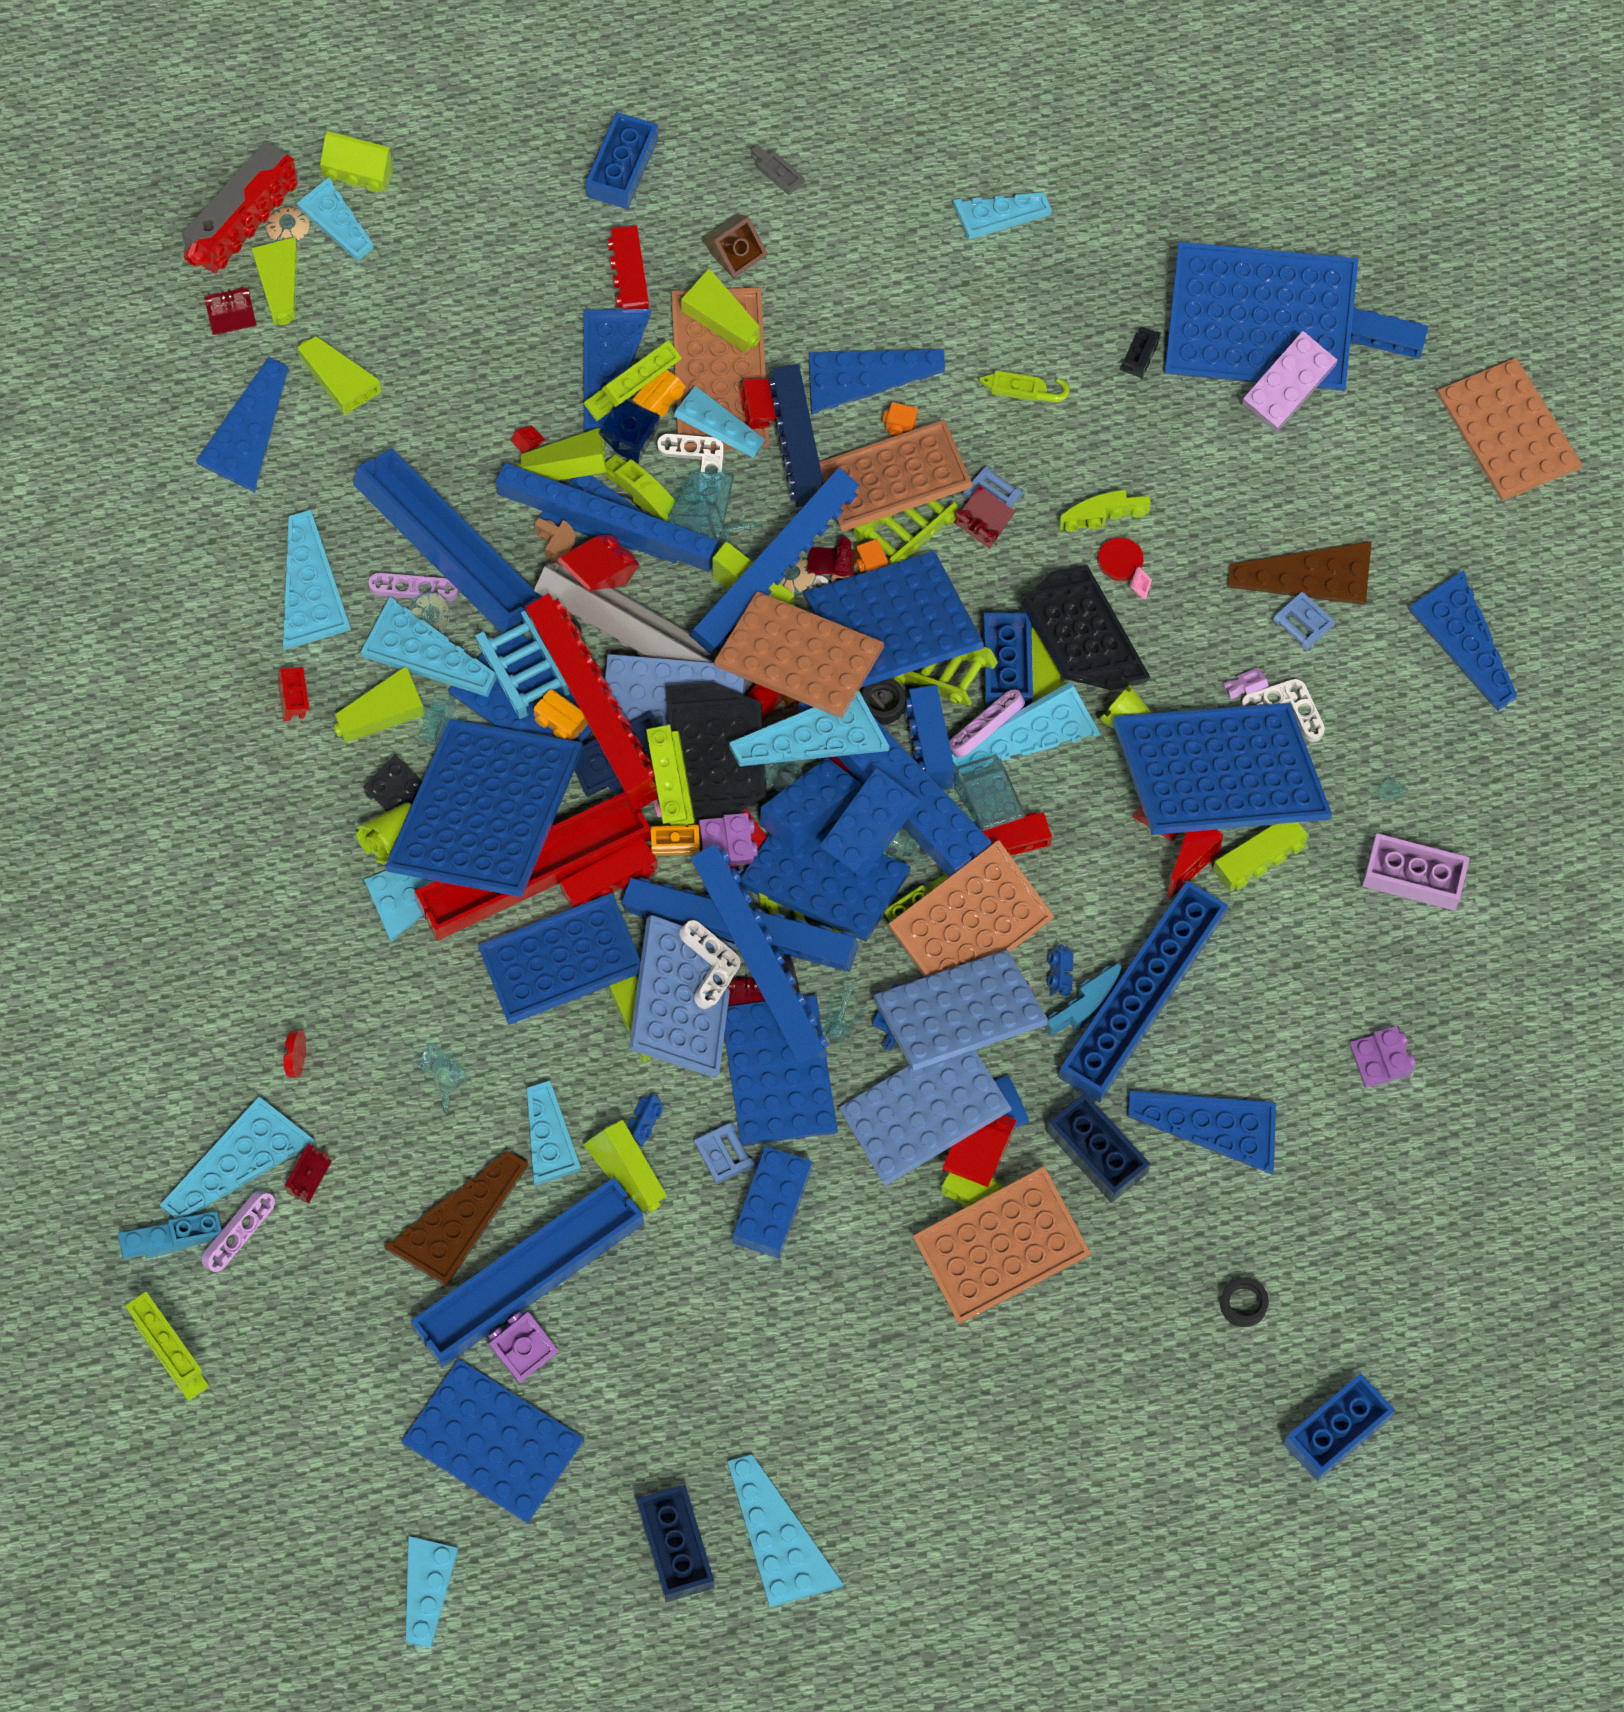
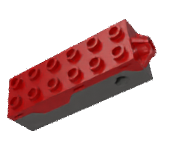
M265 141L183 231L182 236L186 249L184 259L194 267L202 265L214 274L220 269H224L229 262V258L234 253L240 252L245 240L252 238L256 233L257 227L269 219L270 212L275 207L281 206L287 193L293 192L296 189L298 180L294 159Z

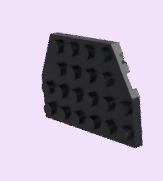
M1088 565L1050 572L1021 602L1063 679L1113 690L1129 685L1146 683L1151 678Z
M714 682L666 686L668 725H671L672 732L679 731L696 825H699V820L723 818L724 815L739 814L767 798L765 764L739 766L729 748L730 742L763 729L762 703Z

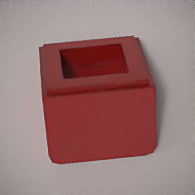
M532 425L516 430L511 439V442L523 454L534 450L546 441Z

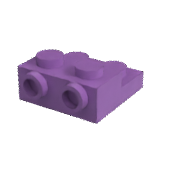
M748 813L699 820L702 851L716 843L720 849L725 848L730 856L729 866L746 865L753 862L754 856H757V844L751 841L750 833H754V821L748 818Z
M1397 1026L1374 1032L1373 1036L1349 1043L1365 1088L1411 1076L1413 1067H1415V1060L1412 1053L1407 1054L1405 1049L1407 1045L1406 1035L1403 1031L1399 1032Z
M518 1311L507 1320L510 1323L503 1330L498 1327L488 1335L490 1340L486 1344L497 1359L505 1365L515 1380L520 1383L554 1356L558 1350L529 1312L521 1314Z

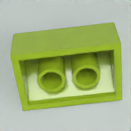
M330 131L326 132L320 162L322 176L326 179L329 177L331 181H343L352 187L358 185L366 187L371 192L381 191L385 193L393 173L390 147Z

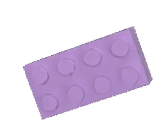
M1302 331L1243 398L1242 405L1277 433L1337 364V359Z
M1377 833L1372 845L1362 887L1455 911L1461 897L1470 857Z

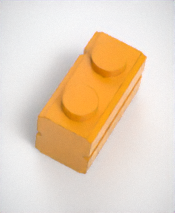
M666 370L645 385L632 401L640 410L657 422L660 417L667 414L670 405L683 395V390L686 387L677 376Z
M549 689L543 696V699L534 707L535 721L543 728L548 726L554 730L553 733L557 738L574 741L588 725L581 709L552 689Z
M685 825L651 826L652 853L654 856L698 854L700 852L699 825H688V827Z

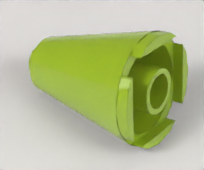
M1129 685L1099 720L1103 724L1115 729L1113 725L1115 716L1152 714V712L1135 689Z
M404 803L357 827L359 831L356 833V837L360 846L366 854H369L370 851L378 857L375 859L377 863L383 865L387 863L412 804Z

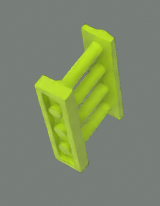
M668 340L604 386L602 390L586 400L584 405L595 420L598 421L681 360L682 357Z
M937 500L926 503L939 514L931 523L914 508L903 511L923 529L915 537L892 518V515L855 527L853 529V537L859 542L864 538L878 539L882 550L891 557L889 565L909 559L910 555L943 526H949L956 520L957 504L954 502L946 509ZM880 524H886L907 544L897 551L876 532V528Z
M984 647L983 649L952 658L938 681L929 678L936 664L923 667L920 674L911 671L892 677V679L900 685L906 684L915 688L937 685L939 696L949 699L954 704H964L970 707L972 702L966 693L969 685L980 668L985 666L994 669L998 661L992 650ZM961 661L973 662L958 687L947 684Z
M671 725L646 729L663 824L670 823L671 826L696 825L679 731L672 732Z
M144 1292L125 1305L127 1311L135 1320L133 1324L189 1402L208 1389L209 1385L201 1375L203 1373L202 1369L148 1293Z

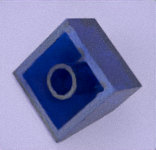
M625 400L612 408L599 431V435L618 455L639 464L658 430L660 415Z

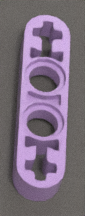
M375 573L368 581L371 593L377 596L419 599L426 595L430 600V594L436 592L435 585L439 587L438 593H436L437 597L440 595L445 601H452L459 594V590L447 578ZM381 580L384 585L376 588V584ZM389 581H392V590H389ZM400 582H405L409 586L405 591H398L396 585ZM423 584H428L432 588L429 592L422 593L419 591V587ZM447 586H451L452 589L449 594H445Z
M1018 690L1006 692L955 735L949 742L953 755L955 757L967 755L1017 713L1025 704L1021 693Z
M259 1190L251 1195L204 1252L202 1264L205 1268L213 1272H219L225 1268L273 1210L275 1199L271 1194ZM263 1198L264 1205L261 1207L262 1204L260 1201ZM249 1215L251 1221L247 1227L243 1228L242 1221ZM234 1234V1243L227 1247V1238Z

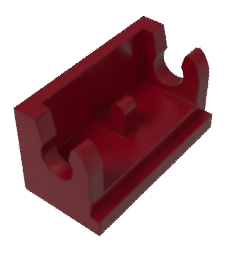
M307 1144L285 1184L287 1194L308 1204L310 1203L332 1163L326 1152L323 1151L321 1154L316 1151L313 1145Z

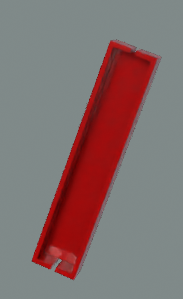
M550 593L526 606L525 608L626 794L640 809L658 799L655 775L652 768L653 764L648 755L643 752V745L632 732L631 729L633 727L629 720L621 712L623 710L621 705L611 694L613 691L610 685L603 679L602 671L596 661L594 662L589 647L582 641V634L571 621L573 618L568 609L563 606L559 598L554 599Z
M624 792L551 826L522 897L434 881L414 891L415 901L425 920L427 919V924L436 941H439L559 884L560 881L644 838L645 842L650 841L651 828L642 812H639V807Z

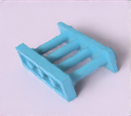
M526 611L521 612L523 624L493 639L491 637L487 639L484 632L475 635L478 647L491 670L496 673L497 680L519 719L528 716L526 707L529 706L528 703L545 695L549 689L555 690L561 687L565 696L570 694L568 685ZM528 631L534 640L533 643L505 657H498L495 653L498 646ZM537 650L541 652L545 659L544 661L514 676L512 674L508 676L505 671L508 665ZM549 668L555 677L554 680L526 694H519L516 690L518 684Z

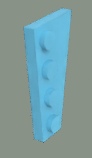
M694 386L676 409L674 417L752 458H755L766 440L696 386Z

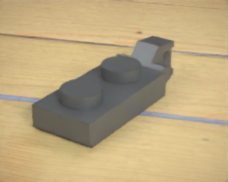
M758 144L751 149V157L756 161L755 165L786 194L791 195L805 183V178L775 151L766 152Z

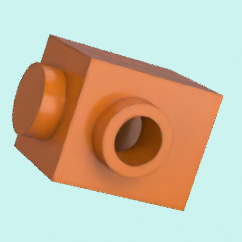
M892 402L890 410H885L883 416V423H886V432L897 436L914 430L918 418V408Z
M878 539L856 546L857 560H855V564L859 573H865L888 565V560Z

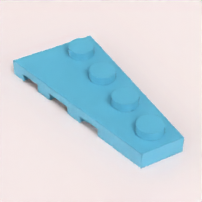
M329 177L296 203L297 208L357 262L374 249L372 241L360 223L357 222L353 212L347 207L343 197L335 189Z
M1044 192L1018 194L1011 198L995 196L994 199L982 200V197L972 198V201L953 200L954 208L968 240L1050 216L1052 213Z
M547 1081L528 1087L527 1097L534 1186L579 1172L581 1167L551 1082Z
M409 1536L406 1643L432 1648L458 1554V1548Z

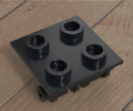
M394 754L363 788L367 791L365 795L370 800L374 798L387 812L404 803L413 804L422 781Z

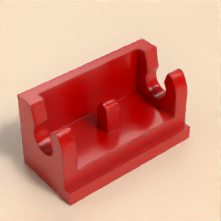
M745 379L739 391L745 423L751 429L770 427L769 422L775 421L776 418L768 379Z
M303 667L281 668L277 682L283 722L290 721L293 715H299V719H304L306 711H309Z

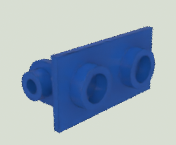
M1063 944L1053 949L1048 956V964L1050 965V975L1047 980V985L1050 987L1049 996L1060 992L1061 996H1069L1070 992L1073 991V975L1066 974L1065 971H1073L1074 954L1071 953V949L1063 948Z
M655 1094L652 1097L645 1095L644 1098L640 1099L634 1115L640 1117V1119L631 1118L627 1126L631 1135L641 1147L650 1138L652 1128L662 1114L664 1105Z

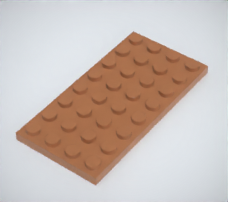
M761 288L728 289L760 326V341L755 348L751 347L747 353H744L681 311V299L689 290L672 291L674 348L682 357L681 360L675 363V376L686 387L683 390V395L676 400L677 408L694 386H696L745 423L739 392L745 379H766ZM677 418L678 435L712 437ZM769 427L753 429L766 439L761 449L769 448ZM678 441V450H679V452H681V449H680L681 441ZM687 442L684 445L685 451H696L697 445L694 442ZM722 442L723 450H737ZM700 443V451H703V449H709L710 451L720 450L716 448V444H711V448H704V443Z

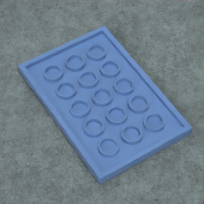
M608 654L605 680L613 691L611 694L623 709L621 712L624 717H627L629 722L651 712L659 727L668 725L666 686L714 682L742 695L745 694L746 679L715 667V663Z
M651 915L646 921L629 1050L715 1078L720 1072L730 990H728L727 986L719 1001L709 1009L698 1007L694 1000V994L712 965L682 941L679 935L681 925ZM690 929V935L693 936L694 931ZM721 940L735 952V944ZM706 942L705 947L708 952L714 953V946ZM713 974L714 982L717 985H722L721 978ZM709 990L708 992L705 993V995H706V996H705V999H706L707 1001H708L707 998H708L709 994H710L711 992H713V991H711V990Z
M1008 950L874 995V1001L912 1071L1047 1025L1046 1015Z
M976 1050L912 1071L909 1065L839 1107L885 1186L1012 1110Z

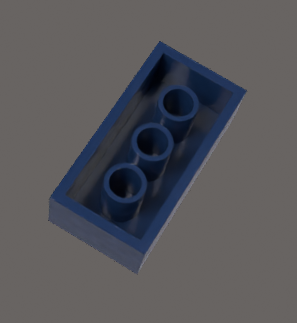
M1086 1093L1048 1122L1046 1132L1111 1203L1148 1174L1150 1162Z
M686 1485L637 1498V1509L665 1603L714 1589V1578Z

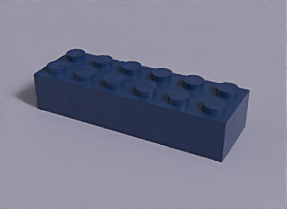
M795 364L772 368L769 386L776 416L774 422H777L778 426L776 428L778 441H781L782 446L780 447L782 461H785L786 466L784 467L786 481L789 480L790 500L795 501L796 507H803L823 486V477L800 366Z

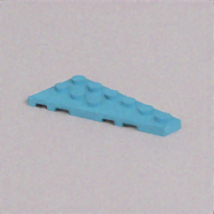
M311 510L289 516L283 650L351 631Z
M391 596L360 652L363 658L398 669L407 667L410 673L488 697L497 679L494 671L476 658L470 657L461 647L455 646L446 636L424 620L418 619L409 609L403 608Z
M1069 682L1019 710L967 755L955 757L952 751L951 754L959 772L985 766L990 761L998 759L1005 761L1013 755L1022 754L1024 756L1058 747L1063 742L1071 740L1074 743L1081 741L1082 737L1090 735L1097 737L1101 734L1072 682Z
M859 691L842 719L813 707L729 743V748L739 766L889 751V745Z
M387 871L364 879L390 942H393L397 936L413 926L423 916L416 904L414 891L434 882L433 880Z
M258 1097L160 1204V1207L174 1219L192 1216L305 1150L307 1144H315V1141L261 1097Z
M753 1455L727 1461L769 1607L844 1587V1584Z

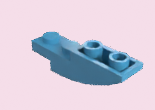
M1119 963L1113 967L1107 966L1100 972V976L1094 980L1090 978L1083 982L1078 995L1080 1000L1078 998L1072 1000L1065 1010L1060 1013L1056 1011L1047 1018L1045 1030L1050 1037L1070 1024L1075 1031H1078L1096 1016L1116 987L1121 972V965Z
M216 1211L168 1220V1223L165 1225L118 1233L117 1237L123 1260L145 1255L147 1259L216 1239L222 1230Z

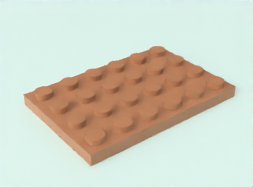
M1517 357L1437 390L1438 397L1501 501L1582 468V463Z
M945 420L819 462L823 485L839 467L860 485L855 491L858 496L850 505L845 502L841 507L844 511L837 518L842 532L973 488Z
M757 591L715 659V667L842 719L882 652L884 642Z
M997 840L886 925L925 978L1005 950L1010 952L1052 920L1054 916L1002 843Z
M1045 1166L913 1235L959 1325L1091 1256L1084 1239Z

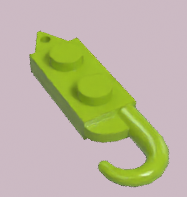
M995 370L994 374L979 378V382L991 390L993 395L1030 401L1061 402L1068 397L1070 392L1068 384L1061 379H1056V383L1063 387V391L1060 394L1047 392L1046 383L1039 377Z

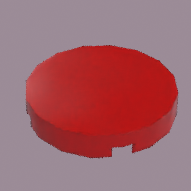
M1127 538L1108 540L1101 546L1098 553V566L1101 572L1115 581L1132 579L1138 567L1142 569L1144 563V556L1140 546Z
M291 1030L285 1041V1048H288V1051L283 1057L284 1070L289 1078H300L306 1056V1038L302 1030Z

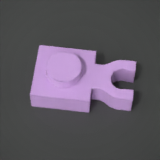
M1259 667L1238 675V680L1223 683L1230 699L1238 697L1243 692L1248 695L1268 687L1267 679Z

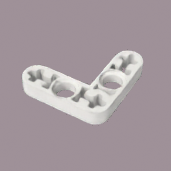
M677 434L662 435L658 439L657 444L658 451L663 456L702 460L699 488L700 499L707 504L715 503L720 496L723 443L714 437ZM669 440L671 445H678V441H681V452H677V447L675 446L665 450V446H662V444ZM687 442H694L697 445V449L689 453L685 451L684 445ZM700 443H704V448H711V444H716V448L720 450H716L715 454H711L709 449H703L702 454L700 453ZM710 465L718 469V473L712 477L705 473L706 467ZM708 482H713L712 491L716 493L712 494L711 498H707V494L703 493L708 490Z
M1289 680L1253 692L1243 698L1242 706H1248L1249 701H1252L1253 704L1258 703L1257 705H1263V703L1265 705L1290 703L1305 739L1315 742L1323 737L1324 724L1306 685L1301 680ZM1292 687H1295V689H1300L1299 701H1297L1298 697L1296 693L1290 692ZM1269 694H1277L1280 697V701L1272 703L1268 700L1267 696ZM1306 706L1310 709L1311 713L1306 716L1301 715L1298 712V708ZM1311 719H1312L1311 724H1312L1313 728H1314V729H1318L1317 734H1314V732H1309V730H1310V723H1309V721H1310Z
M691 920L680 928L679 935L684 943L712 965L694 994V1000L698 1007L709 1009L719 1001L741 964L740 958L703 925ZM690 929L694 931L693 936L690 935ZM706 942L714 946V953L708 952L705 947ZM713 974L721 978L722 985H717L714 982ZM709 990H711V991H713V992H711V993L709 994V996H708V998H707L708 1001H707V1000L705 999V996H706L705 993L708 992Z

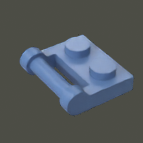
M988 466L971 482L973 488L963 491V497L969 500L978 486L981 485L1009 507H1012L1024 494L1022 489L1010 485L993 473V469ZM989 480L991 483L1002 489L1010 496H1005L985 481Z
M1303 592L1273 618V622L1284 627L1302 644L1301 647L1305 651H1308L1322 636L1333 628L1336 622ZM1292 615L1311 635L1307 637L1287 617Z
M729 1123L694 1140V1144L716 1185L755 1167L753 1159L748 1157L736 1135L737 1129L733 1123ZM721 1138H728L740 1163H733Z

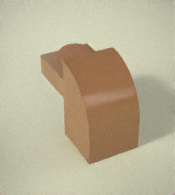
M537 519L534 524L535 535L549 541L545 548L546 559L554 563L558 562L559 557L576 548L574 530L566 521L563 520L560 526L557 527L550 520Z

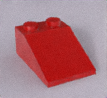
M612 535L596 536L559 557L557 560L588 591L625 586L640 566L634 559V555L624 550L619 545V541Z
M1214 829L1186 832L1167 893L1169 899L1182 889L1186 881L1194 878L1219 854L1224 836L1220 831Z
M1003 1115L951 1146L942 1170L989 1187L1009 1145L1017 1120Z

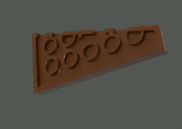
M1372 541L1230 564L1228 588L1298 596L1303 592L1313 599L1365 605Z
M508 1151L488 1165L477 1177L466 1182L455 1194L452 1193L422 1216V1219L411 1228L408 1227L393 1242L390 1241L384 1246L385 1250L447 1287L528 1168V1163Z

